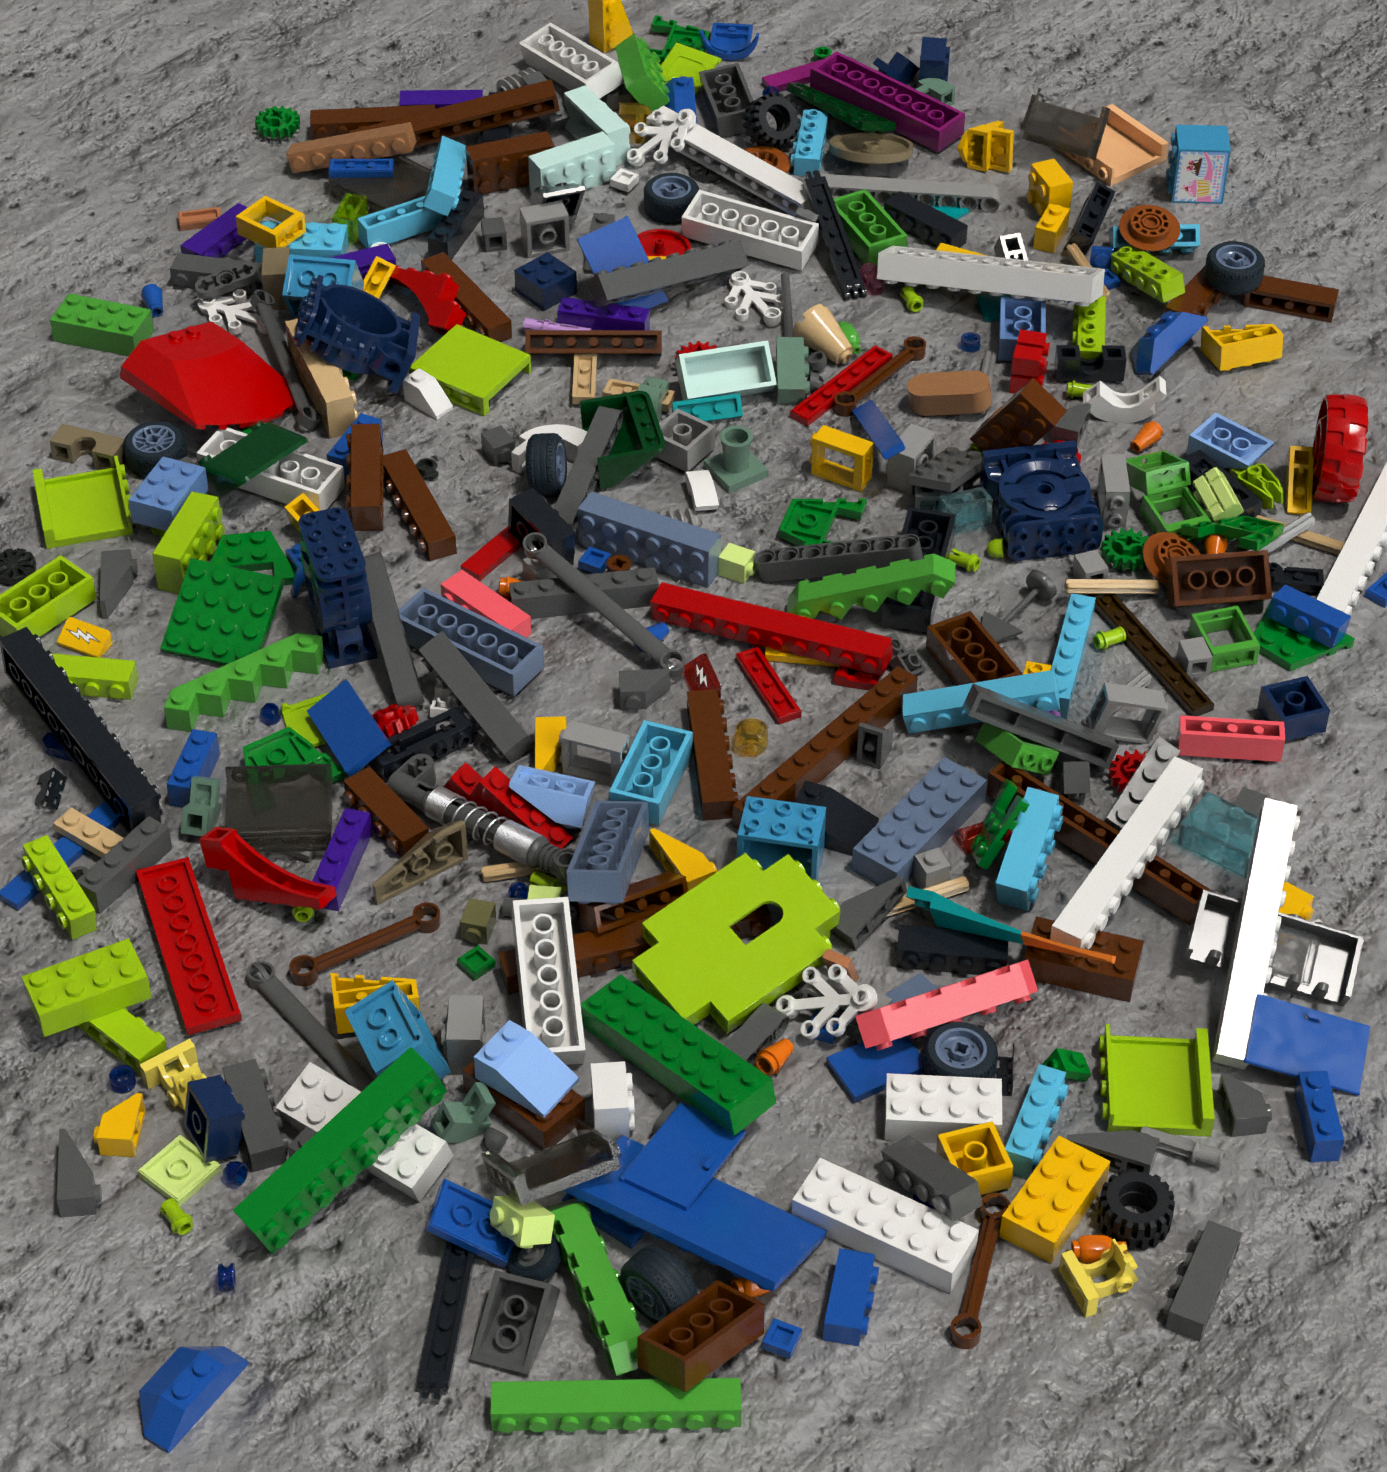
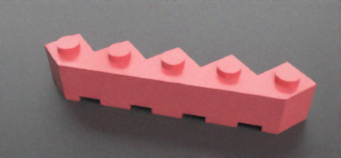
M1027 959L864 1012L855 1017L865 1049L875 1046L878 1051L893 1046L892 1040L911 1035L912 1039L927 1035L928 1028L943 1023L962 1022L961 1017L979 1011L981 1016L996 1012L997 1005L1014 1000L1015 1005L1031 1000L1030 994L1037 992L1038 989Z

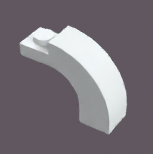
M1158 376L1141 390L1133 393L1113 391L1103 382L1098 381L1083 393V404H1091L1090 413L1104 421L1116 423L1141 421L1155 414V403L1161 402L1166 396V381L1161 376Z
M552 424L539 426L524 432L519 436V446L511 452L512 470L520 474L526 469V446L528 439L533 434L557 433L563 439L566 458L574 462L587 431L574 426Z

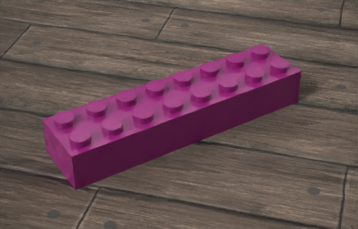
M836 51L811 68V88L896 122L895 132L933 151H941L964 134L965 113Z

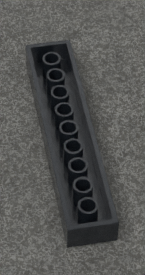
M24 627L1 638L0 648L4 673L102 800L108 804L115 814H120L118 819L125 830L130 833L148 816L161 823L163 811L159 805L161 794L154 784L150 785L144 770L141 767H136L128 750L124 751L121 748L120 741L114 733L110 734L104 719L101 716L97 717L90 701L84 700L81 697L78 686L75 683H70L66 671L63 667L56 665L55 659L49 650L45 651L38 635H33L27 627Z

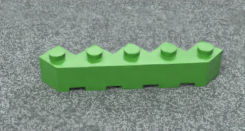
M933 553L924 555V559L916 561L904 559L890 562V566L878 569L876 566L857 569L854 574L843 576L842 573L824 576L821 581L811 583L809 580L800 581L788 597L787 613L814 619L819 611L843 619L853 604L876 613L887 597L906 605H910L921 590L944 598L955 584L956 562Z
M296 633L171 689L164 706L167 729L191 732L194 729L199 714L224 718L231 700L256 703L262 686L287 689L293 672L318 675L324 660L322 636Z
M572 1198L544 1207L555 1215L552 1237L557 1240L561 1249L564 1269L572 1274L579 1303L587 1309L593 1334L602 1343L609 1371L618 1376L638 1369L637 1337L642 1334V1331L636 1320V1311L632 1302L628 1303L623 1292L620 1275L616 1268L613 1269L609 1261L605 1242L601 1235L598 1236L594 1228L587 1203L584 1204Z

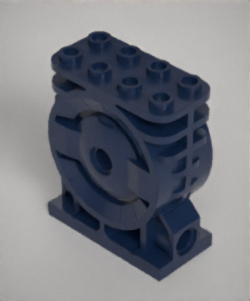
M318 275L317 278L313 277L308 287L309 292L307 296H303L299 305L300 311L295 326L297 330L293 337V340L296 341L295 346L301 347L305 340L309 346V352H315L327 362L341 369L358 374L376 373L390 379L388 390L397 394L416 357L420 314L412 311L408 320L397 316L384 302L363 290L339 285L331 280L328 286L322 288L324 276Z
M1075 440L982 451L979 488L981 493H986L987 497L995 500L996 527L1003 538L1004 547L1011 560L1022 561L1080 554L1096 550L1100 546L1104 523L1095 500L1090 496V483L1081 472V466L1076 456L1077 445Z
M333 507L302 515L298 521L301 539V559L308 591L306 604L316 633L322 636L324 657L328 668L331 669L377 659V651L367 625L372 623V604L367 580L366 562L347 511L342 508Z

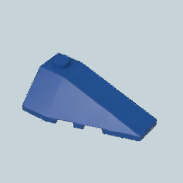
M682 76L672 78L665 84L670 91L668 93L670 102L665 107L676 113L683 109H691L696 115L693 77Z

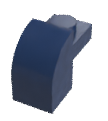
M899 52L895 53L888 64L878 57L873 62L879 68V72L906 85L920 69Z

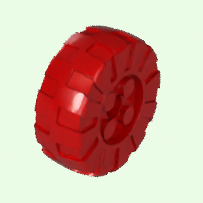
M1326 394L1322 399L1312 449V458H1314L1312 498L1315 500L1339 504L1351 503L1358 494L1360 479H1362L1364 469L1363 457L1366 455V434L1369 425L1368 404L1363 397L1349 394Z

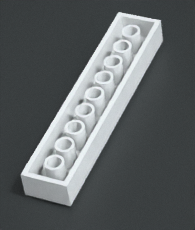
M892 245L878 253L877 279H882L887 284H896L899 281L905 282L906 286L925 284L926 288L938 289L939 286L947 287L949 291L968 289V292L973 294H980L982 291L990 292L989 295L992 296L1011 294V297L1016 299L1029 296L1033 297L1032 300L1046 301L1047 298L1054 299V302L1059 304L1073 301L1078 306H1089V303L1091 304L1103 296L1105 269Z

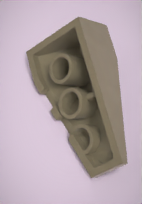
M463 820L449 822L435 828L418 841L372 884L374 903L379 905L468 860L465 822Z

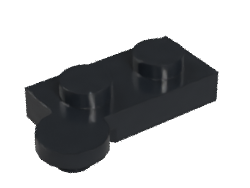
M1276 562L1269 563L1270 579H1273V589L1280 590L1286 584L1298 591L1320 593L1324 585L1323 569L1286 567L1283 570L1282 566Z

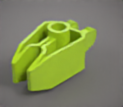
M1257 463L1248 467V469H1242V471L1236 468L1229 470L1231 476L1263 501L1261 509H1273L1274 502L1283 504L1281 484L1265 464ZM1238 492L1241 498L1246 499V497L1243 494Z

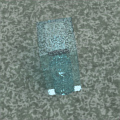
M984 487L939 496L938 512L956 514L955 532L966 528L979 527L991 523L993 499Z

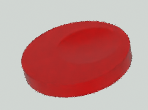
M652 229L637 234L647 256H668L677 252L679 255H683L685 251L691 249L688 239L672 230Z

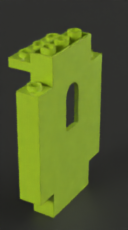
M744 853L642 922V937L651 948L632 960V973L654 998L693 1025L710 1014L728 1034L744 1023L763 1003L771 1004L803 981L802 973L807 967L817 969L819 965L825 966L822 957L826 949H833L829 940L830 930L839 924L840 907L833 898L829 899L825 895L819 882L815 879L812 880L806 874L803 865L798 860L794 861L789 854L763 871L762 866L756 859L752 860L747 853ZM764 904L778 906L783 913L781 921L747 945L730 928Z

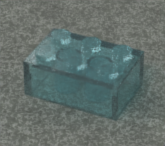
M1207 791L1181 822L1178 845L1246 878L1258 816Z

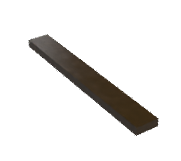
M1082 594L1096 598L1094 609L1112 629L1121 626L1125 630L1126 640L1124 643L1190 716H1200L1214 710V703L1115 594Z

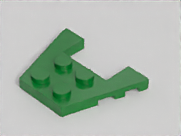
M655 15L651 24V32L669 34L663 50L648 48L651 53L654 51L660 58L659 64L664 62L676 42L702 52L706 51L699 31L702 29L687 25L685 28L677 25V21L669 20L667 22L662 20V16ZM703 30L705 37L709 41L710 32Z
M838 498L836 502H823V499H792L779 527L778 536L797 546L831 543L832 541L826 539L836 516L841 515L861 520L867 507V499L858 498V502H846V498Z
M1250 516L1219 519V524L1202 521L1199 522V527L1190 526L1189 523L1181 525V534L1200 538L1213 533L1224 535V539L1227 540L1239 539L1240 548L1254 551L1261 550L1284 532V524Z
M271 531L222 535L211 559L212 563L249 571L274 569V576L285 580L284 586L292 585L295 571Z
M1269 606L1254 633L1260 644L1259 653L1288 671L1313 663L1317 657L1322 655L1331 656L1336 654L1340 648L1345 647L1349 649L1354 646L1355 638L1345 634L1333 648H1330L1266 617Z
M290 727L243 746L255 817L277 808L276 801L268 787L306 770L315 768L326 786L347 777V773L341 765L337 766L331 761V757L325 753L321 754L313 748L311 742Z
M1006 778L990 812L983 822L980 834L975 836L970 846V849H972L971 854L977 865L985 869L989 868L1004 845L1003 839L1008 830L1013 831L1018 824L1016 818L1020 811L1025 813L1030 805L1026 799L1016 795L1008 812L1005 814L1009 803L1018 789L1014 782Z

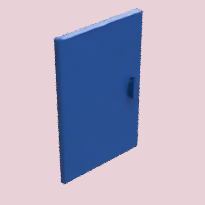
M628 216L577 239L593 275L603 270H607L609 273L619 266L630 268L636 262L643 261L646 264L649 261ZM662 291L614 304L651 309L664 302L667 303L669 300L665 292Z
M1257 994L1244 1063L1295 1078L1298 1077L1299 1072L1327 1071L1331 1088L1359 1096L1371 1026Z
M680 1102L619 1177V1180L687 1211L744 1138L746 1131L741 1130L734 1136L696 1108Z

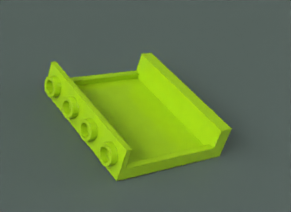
M456 324L411 365L409 374L420 368L436 378L451 403L485 416L490 412L489 400L520 371L527 374L531 373V355Z
M114 456L116 465L114 468L44 479L42 468L32 470L47 549L133 534L132 524L136 523L132 522L128 500L131 495H126L130 493L128 481L124 479L127 478L124 464L119 465L118 456Z
M1106 1024L1104 1035H1099L1098 1051L1104 1054V1057H1100L1099 1073L1105 1075V1080H1101L1100 1095L1101 1097H1106V1103H1102L1101 1117L1102 1120H1107V1132L1126 1130L1140 1132L1141 1128L1146 1126L1172 1135L1211 1137L1215 1117L1208 1029L1196 1028L1194 1039L1110 1035V1024Z

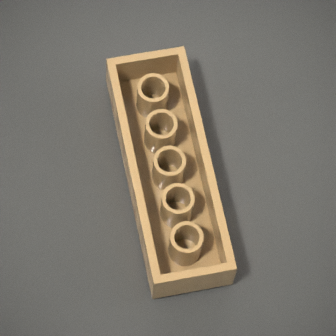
M298 319L286 321L288 347L305 390L314 408L321 414V422L329 438L342 436L358 417L357 411L354 408V404H357L355 392L353 390L350 391L348 379L343 377L342 369L327 362L315 352H309V346L305 340L301 347L295 346L296 341L293 340V337L297 330L295 326Z

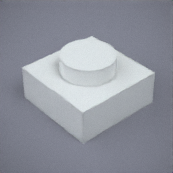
M622 168L610 178L611 187L629 192L639 182V174Z

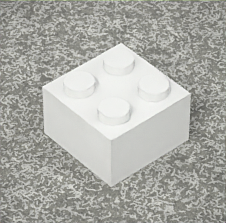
M625 1061L591 1063L595 1145L613 1144L622 1135L630 1138V1131H635L632 1073H626Z

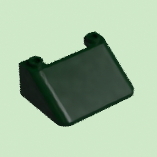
M633 391L579 402L582 430L588 431L599 406L623 411L622 426L610 454L597 458L598 484L600 489L618 485L665 449V439L651 397L647 392Z
M261 420L251 427L252 433L213 458L207 455L198 461L200 466L206 468L208 495L217 496L219 499L307 443V438L271 422L264 424Z

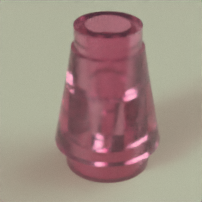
M870 262L864 264L859 271L864 284L874 295H880L885 290L882 279H877L878 266Z

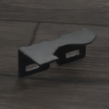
M53 767L39 776L37 785L41 783L42 787L35 801L36 804L45 801L58 810L61 800L59 791L64 790L67 777Z
M1014 1044L1011 1057L998 1056L1000 1068L996 1069L997 1077L994 1078L1002 1079V1096H1012ZM1008 1061H1011V1069H1008ZM1008 1074H1011V1080L1008 1079ZM1008 1084H1011L1010 1092H1008Z

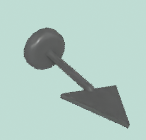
M1032 570L1026 577V585L1030 593L1003 620L984 611L982 625L996 642L1023 633L1022 630L1008 622L1034 596L1047 601L1056 595V586L1048 575L1039 570Z

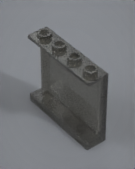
M1038 88L1037 94H1032L1021 126V131H1024L1022 139L1096 160L1110 108L1102 107L1100 116L1097 118L1039 101L1041 88Z
M398 154L376 158L394 159L393 178L329 179L330 197L364 215H369L425 196L431 170Z
M331 764L226 767L225 828L236 829L237 834L259 853L326 851L332 838L333 781Z
M576 1118L573 1120L578 1137L510 1162L493 1150L481 1153L489 1181L522 1206L621 1169L618 1161L621 1158V1152L616 1141H612L589 1124Z

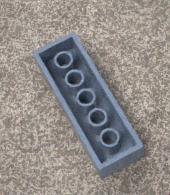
M592 491L578 508L579 545L587 548L590 546L611 553V556H627L632 563L647 568L655 567L656 571L706 588L710 587L718 575V557L721 554V534Z
M424 587L399 609L408 644L420 649L443 631L484 682L512 696H515L544 668L542 645Z
M943 757L853 848L852 870L877 885H881L898 876L902 877L906 884L913 877L914 856L938 847L940 849L985 802L987 779Z
M595 801L566 871L569 901H577L580 904L604 902L608 905L623 903L650 830L648 802Z

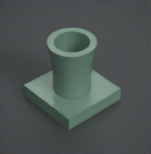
M730 426L722 430L720 439L723 452L704 460V468L709 470L712 477L728 493L768 477L769 470L750 452L753 434L748 428L743 426Z

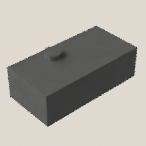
M739 63L699 72L702 94L718 135L724 138L747 132V129L743 128V123H745L743 115L746 114V107L750 106L749 104L754 100Z

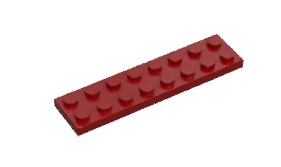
M189 857L136 870L138 882L187 1035L242 1021L241 1012Z

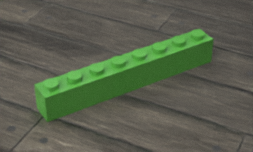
M704 1378L686 1392L661 1379L491 1382L492 1431L503 1433L527 1430L533 1432H544L545 1430L573 1432L590 1429L595 1431H606L608 1429L636 1431L638 1429L652 1428L658 1430H669L671 1428L698 1430L714 1427L720 1429L741 1427L740 1378Z

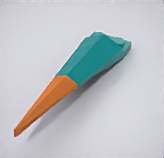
M908 886L906 897L915 901L914 906L924 908V911L930 912L936 926L1115 964L1116 956L1066 945L1018 930L971 911L933 891Z

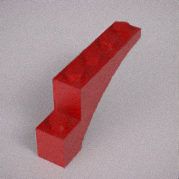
M396 265L389 282L410 289L416 294L423 304L429 319L428 325L441 335H445L456 324L462 326L467 313L459 308L460 304L454 301L460 286L453 281L452 276L445 273L436 275L428 270L419 272L410 267L402 269Z
M465 762L444 785V788L466 798L467 802L473 801L478 807L483 806L487 808L488 812L494 811L499 817H506L508 820H512L543 835L549 840L550 844L560 849H563L573 838L559 823L553 821L509 787L510 779L496 766L483 778Z
M214 827L199 839L206 867L219 869L220 871L228 870L234 895L237 899H245L249 902L261 901L268 902L269 904H285L291 907H310L314 910H319L326 907L327 903L337 896L334 886L304 879L274 864L237 834L236 829Z

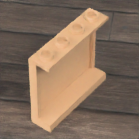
M1111 104L1106 106L1105 118L1067 135L1059 128L1056 129L1054 147L1103 182L1112 186L1167 159L1169 142Z

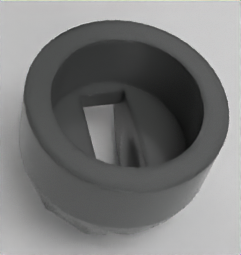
M818 351L808 357V362L813 370L822 371L826 367L827 359L824 352Z
M809 372L807 381H810V391H816L823 386L824 380L821 375Z
M489 1126L483 1136L484 1145L493 1151L501 1149L508 1139L507 1135Z

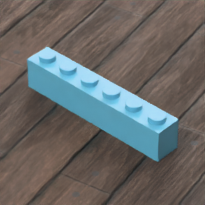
M445 136L441 137L434 154L423 207L448 216L451 209L455 210L459 201L461 179L466 164V153H464L466 145Z
M1073 593L1070 596L1051 668L1055 672L1059 686L1060 709L1056 711L1061 713L1060 717L1064 719L1068 718L1093 621L1096 600L1095 597Z
M1054 670L903 694V719L909 734L983 722L968 716L962 707L972 684L1046 712L1060 709L1059 686Z

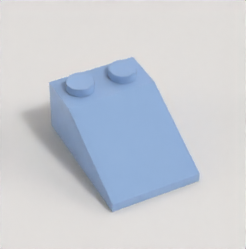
M1215 412L1189 435L1186 456L1201 450L1222 468L1248 469L1274 446V442Z
M518 765L509 783V787L556 823H560L569 829L583 827L590 811L595 781Z
M511 1020L474 1056L476 1079L542 1118H545L579 1081V1077L533 1033Z

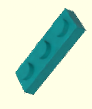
M740 393L671 403L672 413L678 408L705 422L743 416Z

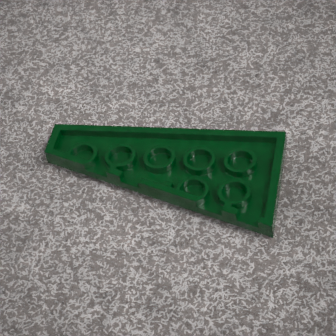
M788 82L786 91L792 93L793 97L805 100L826 111L832 118L842 120L859 130L869 133H875V131L880 133L895 131L897 123L802 83Z

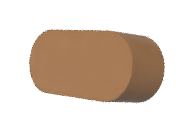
M981 371L922 373L911 378L907 384L910 409L915 414L921 416L975 414L988 409L992 403L990 379L987 374Z

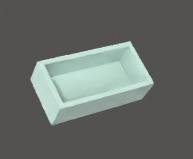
M586 86L565 92L564 105L570 116L565 129L577 140L603 131L615 143L616 166L628 162L627 153L631 149L629 144V125Z
M602 131L528 156L530 192L532 193L537 187H555L556 184L562 182L583 185L585 190L609 182L610 178L616 173L615 143Z
M768 340L679 354L675 360L683 401L740 393V396L770 392L777 385Z

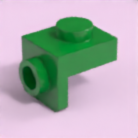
M1056 1048L1042 1063L1044 1066L1066 1072V1078L1086 1082L1092 1075L1083 1053Z

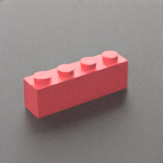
M460 570L441 583L442 597L524 637L531 635L530 615L465 571Z
M1180 715L1177 731V749L1180 750L1178 755L1281 762L1285 744L1284 722Z

